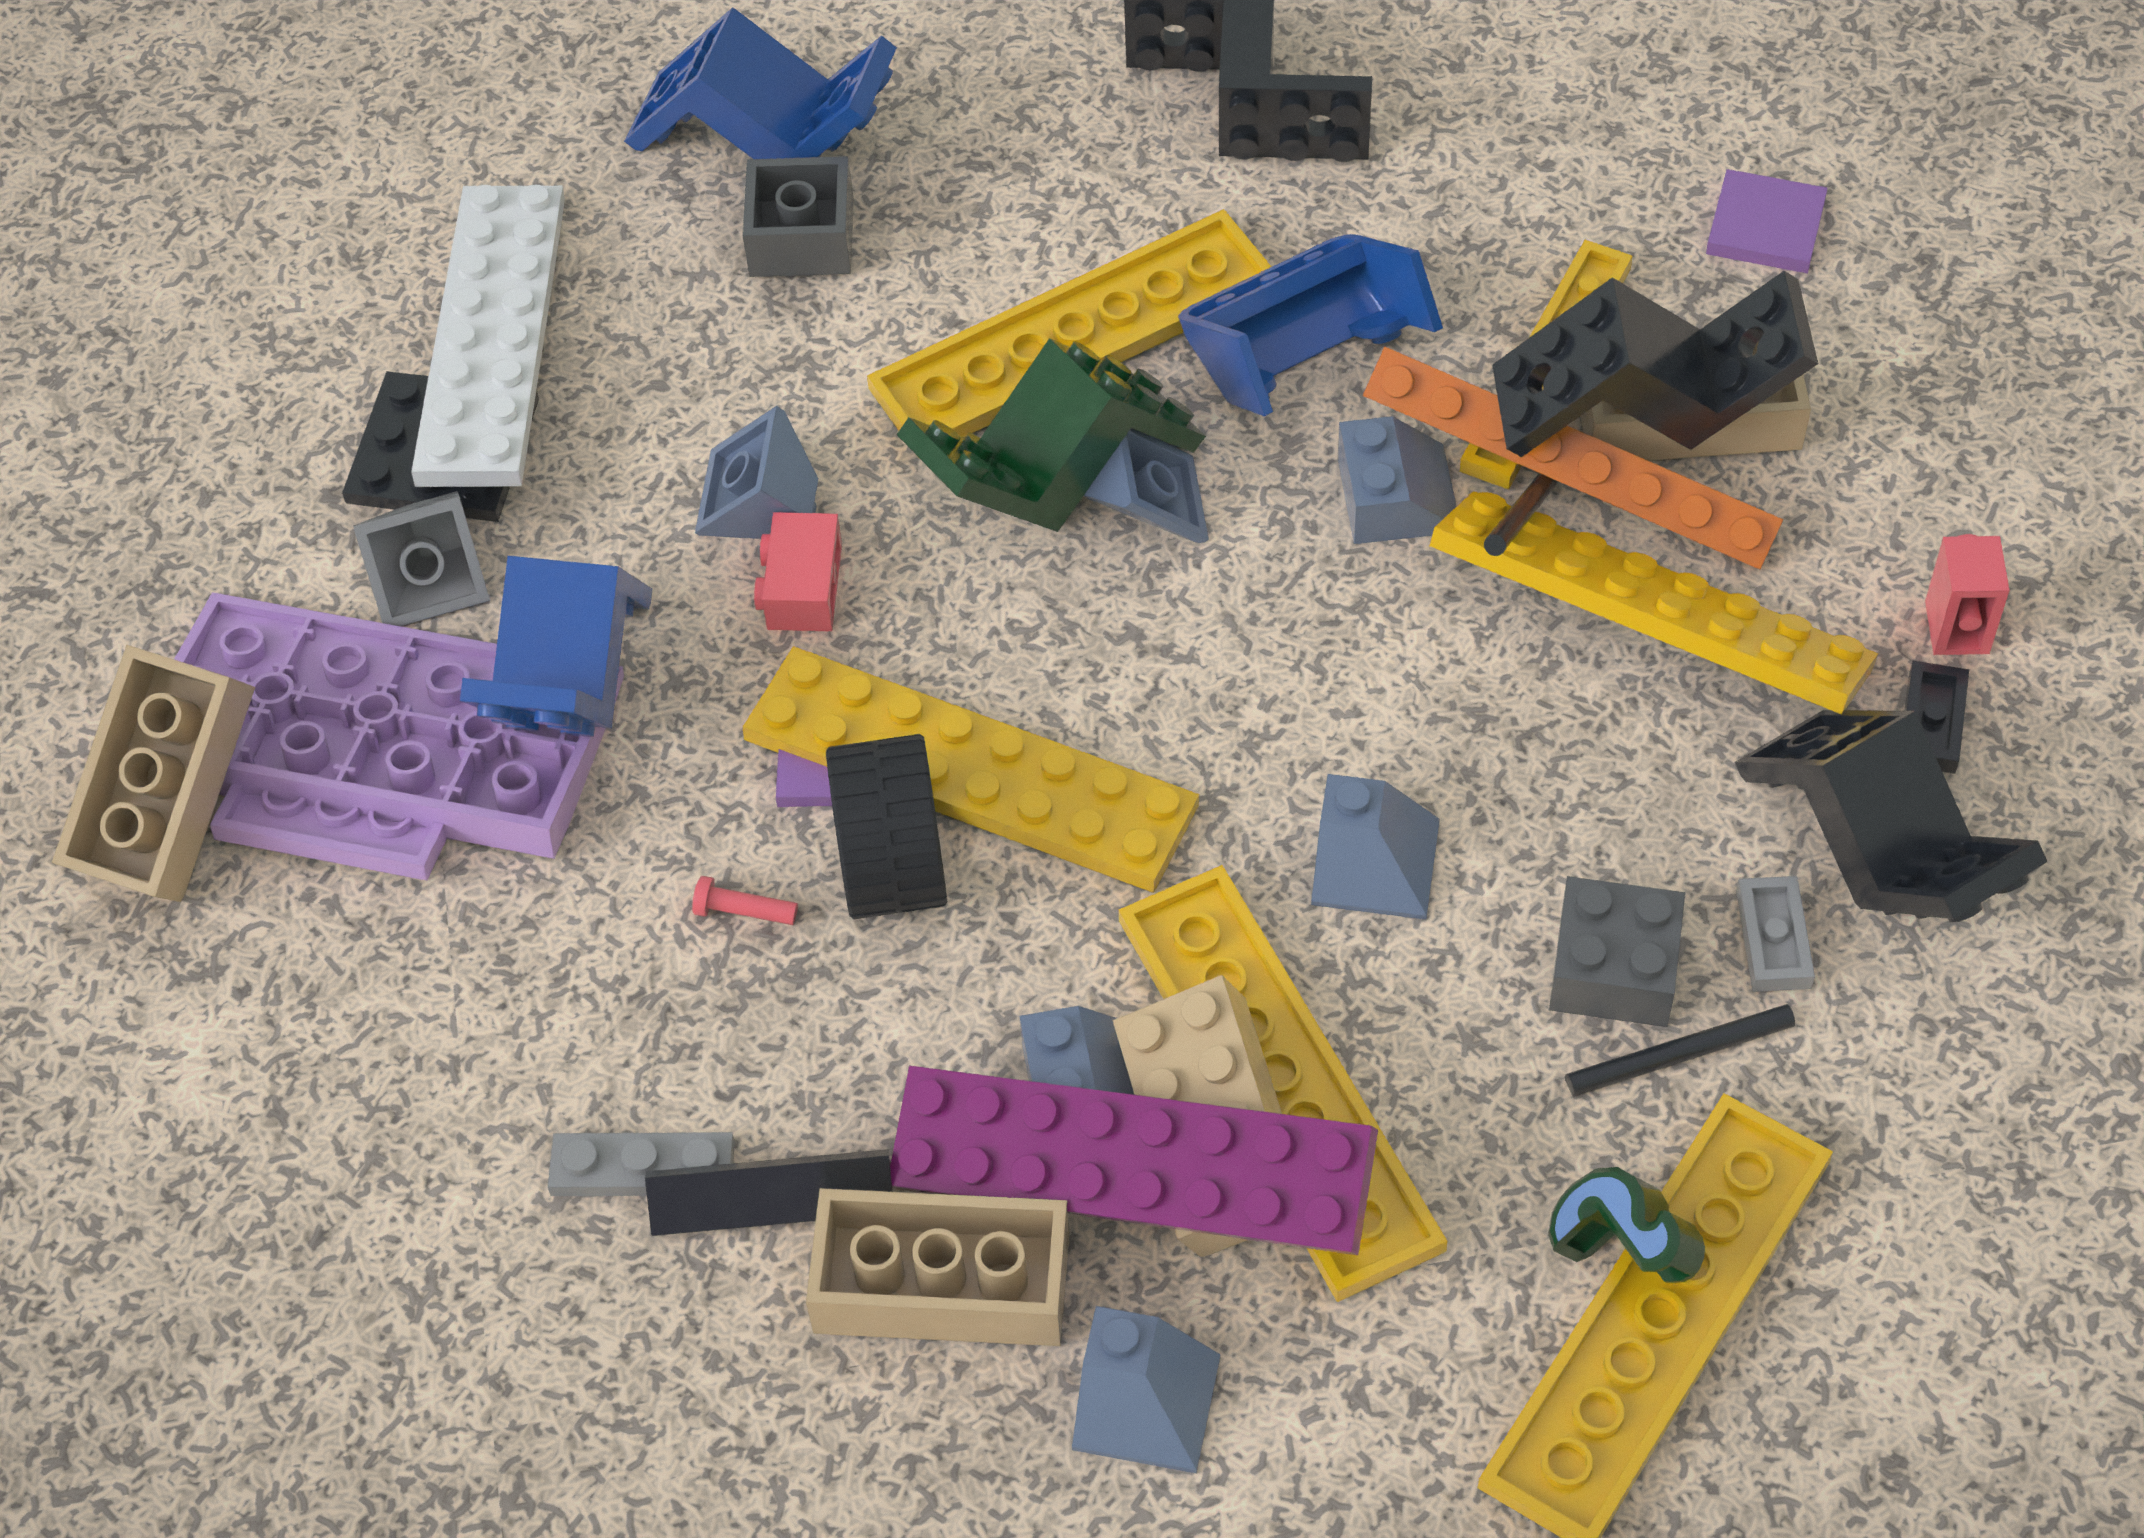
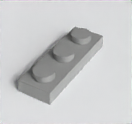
M733 1132L553 1133L548 1190L550 1196H647L645 1185L646 1171L733 1163L735 1146Z

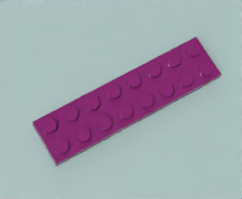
M909 1065L890 1164L891 1181L893 1188L930 1194L1067 1200L1068 1214L1358 1256L1378 1129L1363 1124Z

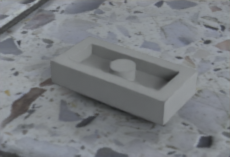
M1798 877L1739 879L1736 894L1752 992L1812 989L1815 974Z

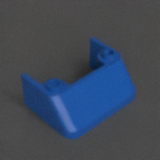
M1356 234L1342 235L1324 241L1187 307L1178 316L1186 339L1226 401L1262 416L1273 412L1269 401V393L1277 386L1274 375L1354 336L1362 339H1371L1374 344H1382L1398 338L1402 334L1401 329L1408 325L1431 332L1443 329L1419 250Z

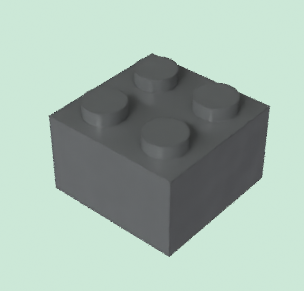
M848 156L747 159L742 236L749 277L851 274L854 197Z
M1567 876L1549 1011L1668 1027L1675 995L1685 892Z

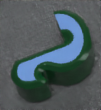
M1619 1167L1594 1169L1572 1183L1559 1198L1551 1214L1548 1236L1553 1251L1575 1262H1580L1592 1256L1615 1234L1642 1271L1657 1272L1666 1283H1680L1693 1278L1700 1270L1704 1260L1705 1244L1696 1226L1670 1213L1669 1205L1659 1189Z

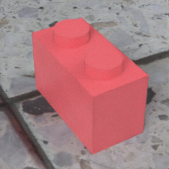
M773 512L770 534H762L760 542V561L762 566H766L765 577L756 578L754 589L755 609L764 610L767 630H833L842 552L838 514Z
M1964 534L1957 537H1943L1925 599L1933 655L1990 654L2010 591L2000 536Z

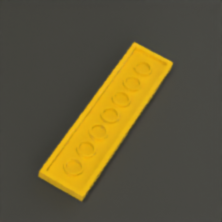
M1222 209L867 375L868 389L898 431L908 417L928 425H931L933 420L940 421L953 429L960 437H965L968 433L976 432L990 425L1049 338L1069 347L1076 341L1092 350L1100 360L1109 355L1123 362L1184 333L1178 316L1187 307L1272 266L1229 214Z
M1473 491L1434 527L1429 544L1432 548L1841 715L1869 677L1879 654L1866 649L1859 640L1847 635L1834 636L1812 627L1808 620L1801 616L1779 614L1760 606V603L1751 596L1741 593L1729 594L1709 586L1708 582L1701 576L1686 572L1677 573L1658 565L1654 558L1639 552L1627 553L1607 545L1605 539L1599 535L1589 532L1578 533L1560 526L1555 519L1544 513L1535 512L1504 553L1499 556H1492L1486 552L1484 541L1512 507L1507 504L1504 498L1494 493H1478Z
M795 646L791 648L742 727L745 741L777 753L778 749L826 767V750L828 747L921 734L925 739L935 812L1152 893L1155 892L1199 806L1200 794Z
M1223 865L1118 909L1119 922L1163 999L1220 975H1223L1246 998L1282 1114L1370 1125L1378 1129L1359 1255L1306 1248L1337 1302L1344 1300L1445 1253L1448 1242Z
M1723 1093L1661 1191L1669 1205V1212L1695 1225L1703 1237L1705 1256L1700 1270L1693 1278L1685 1282L1666 1283L1657 1272L1642 1271L1625 1248L1479 1477L1477 1488L1560 1538H1601L1829 1165L1833 1151Z

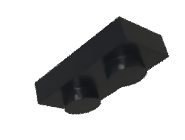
M1913 660L1909 671L1904 711L1916 712L1942 772L1956 774L1960 760L1970 669Z

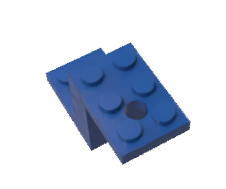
M732 7L658 72L624 142L637 151H643L655 140L660 144L663 143L675 128L677 121L682 120L686 123L695 115L753 159L820 157L827 149L831 152L835 151L853 128L860 131L870 122L877 110V106L873 103L875 96L886 86L893 74V70L889 68V65L897 47L881 35L827 79Z
M507 556L493 681L462 678L460 701L476 707L477 717L491 719V722L505 724L506 728L539 731V725L545 724L547 728L560 730V733L586 737H594L595 727L612 729L625 617H633L634 608H650L653 588L619 566Z

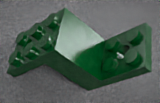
M1050 338L981 438L972 433H968L963 438L940 421L933 420L931 425H928L908 417L897 433V436L957 497L1056 532L1061 529L1131 428L1192 453L1196 451L1206 437L1190 422L1194 417L1192 411L1171 397L1166 399L1160 393L1163 388L1162 383L1148 372L1137 368L1133 374L1128 367L1112 356L1106 355L1103 360H1100L1092 350L1079 342L1074 341L1069 347Z

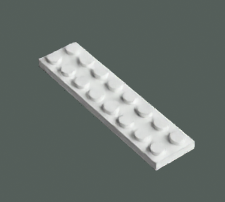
M563 185L463 186L411 471L415 487L522 486L565 200Z

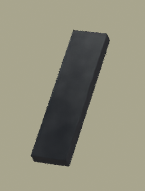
M889 1149L646 1171L645 1185L651 1236L816 1221L820 1188L893 1192Z

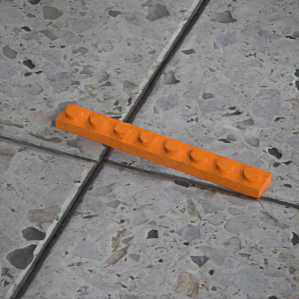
M1385 346L1363 393V396L1760 570L1783 523V519L1569 426L1564 427L1526 455L1520 457L1506 449L1498 396Z

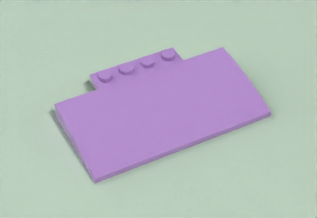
M213 592L174 660L215 672L255 687L219 795L225 797L210 823L214 840L426 881L447 838L555 859L606 728L595 727L594 737L563 734L560 733V730L547 728L545 724L539 725V731L506 728L505 724L493 723L491 719L477 717L476 707L460 701L462 678L493 681L497 648L495 643ZM619 666L615 702L624 678L622 666Z

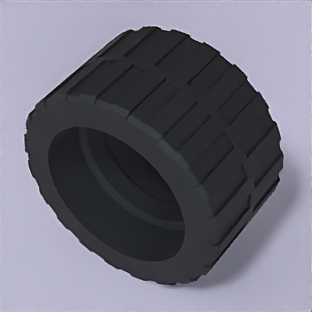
M921 734L828 747L826 750L827 770L849 917L854 920L945 906L948 902L924 737Z

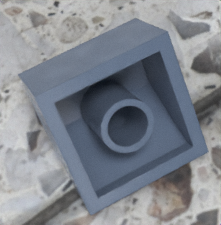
M1393 416L1339 422L1338 464L1354 544L1432 536L1434 527L1456 507L1443 444Z
M1081 1006L1019 1016L1022 1047L1029 1081L1134 1095L1113 1024V1020L1117 1018Z

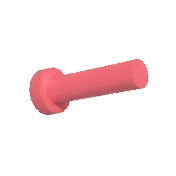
M701 876L696 884L692 901L694 915L707 917L709 909L794 925L798 903L714 887L715 879L708 876Z

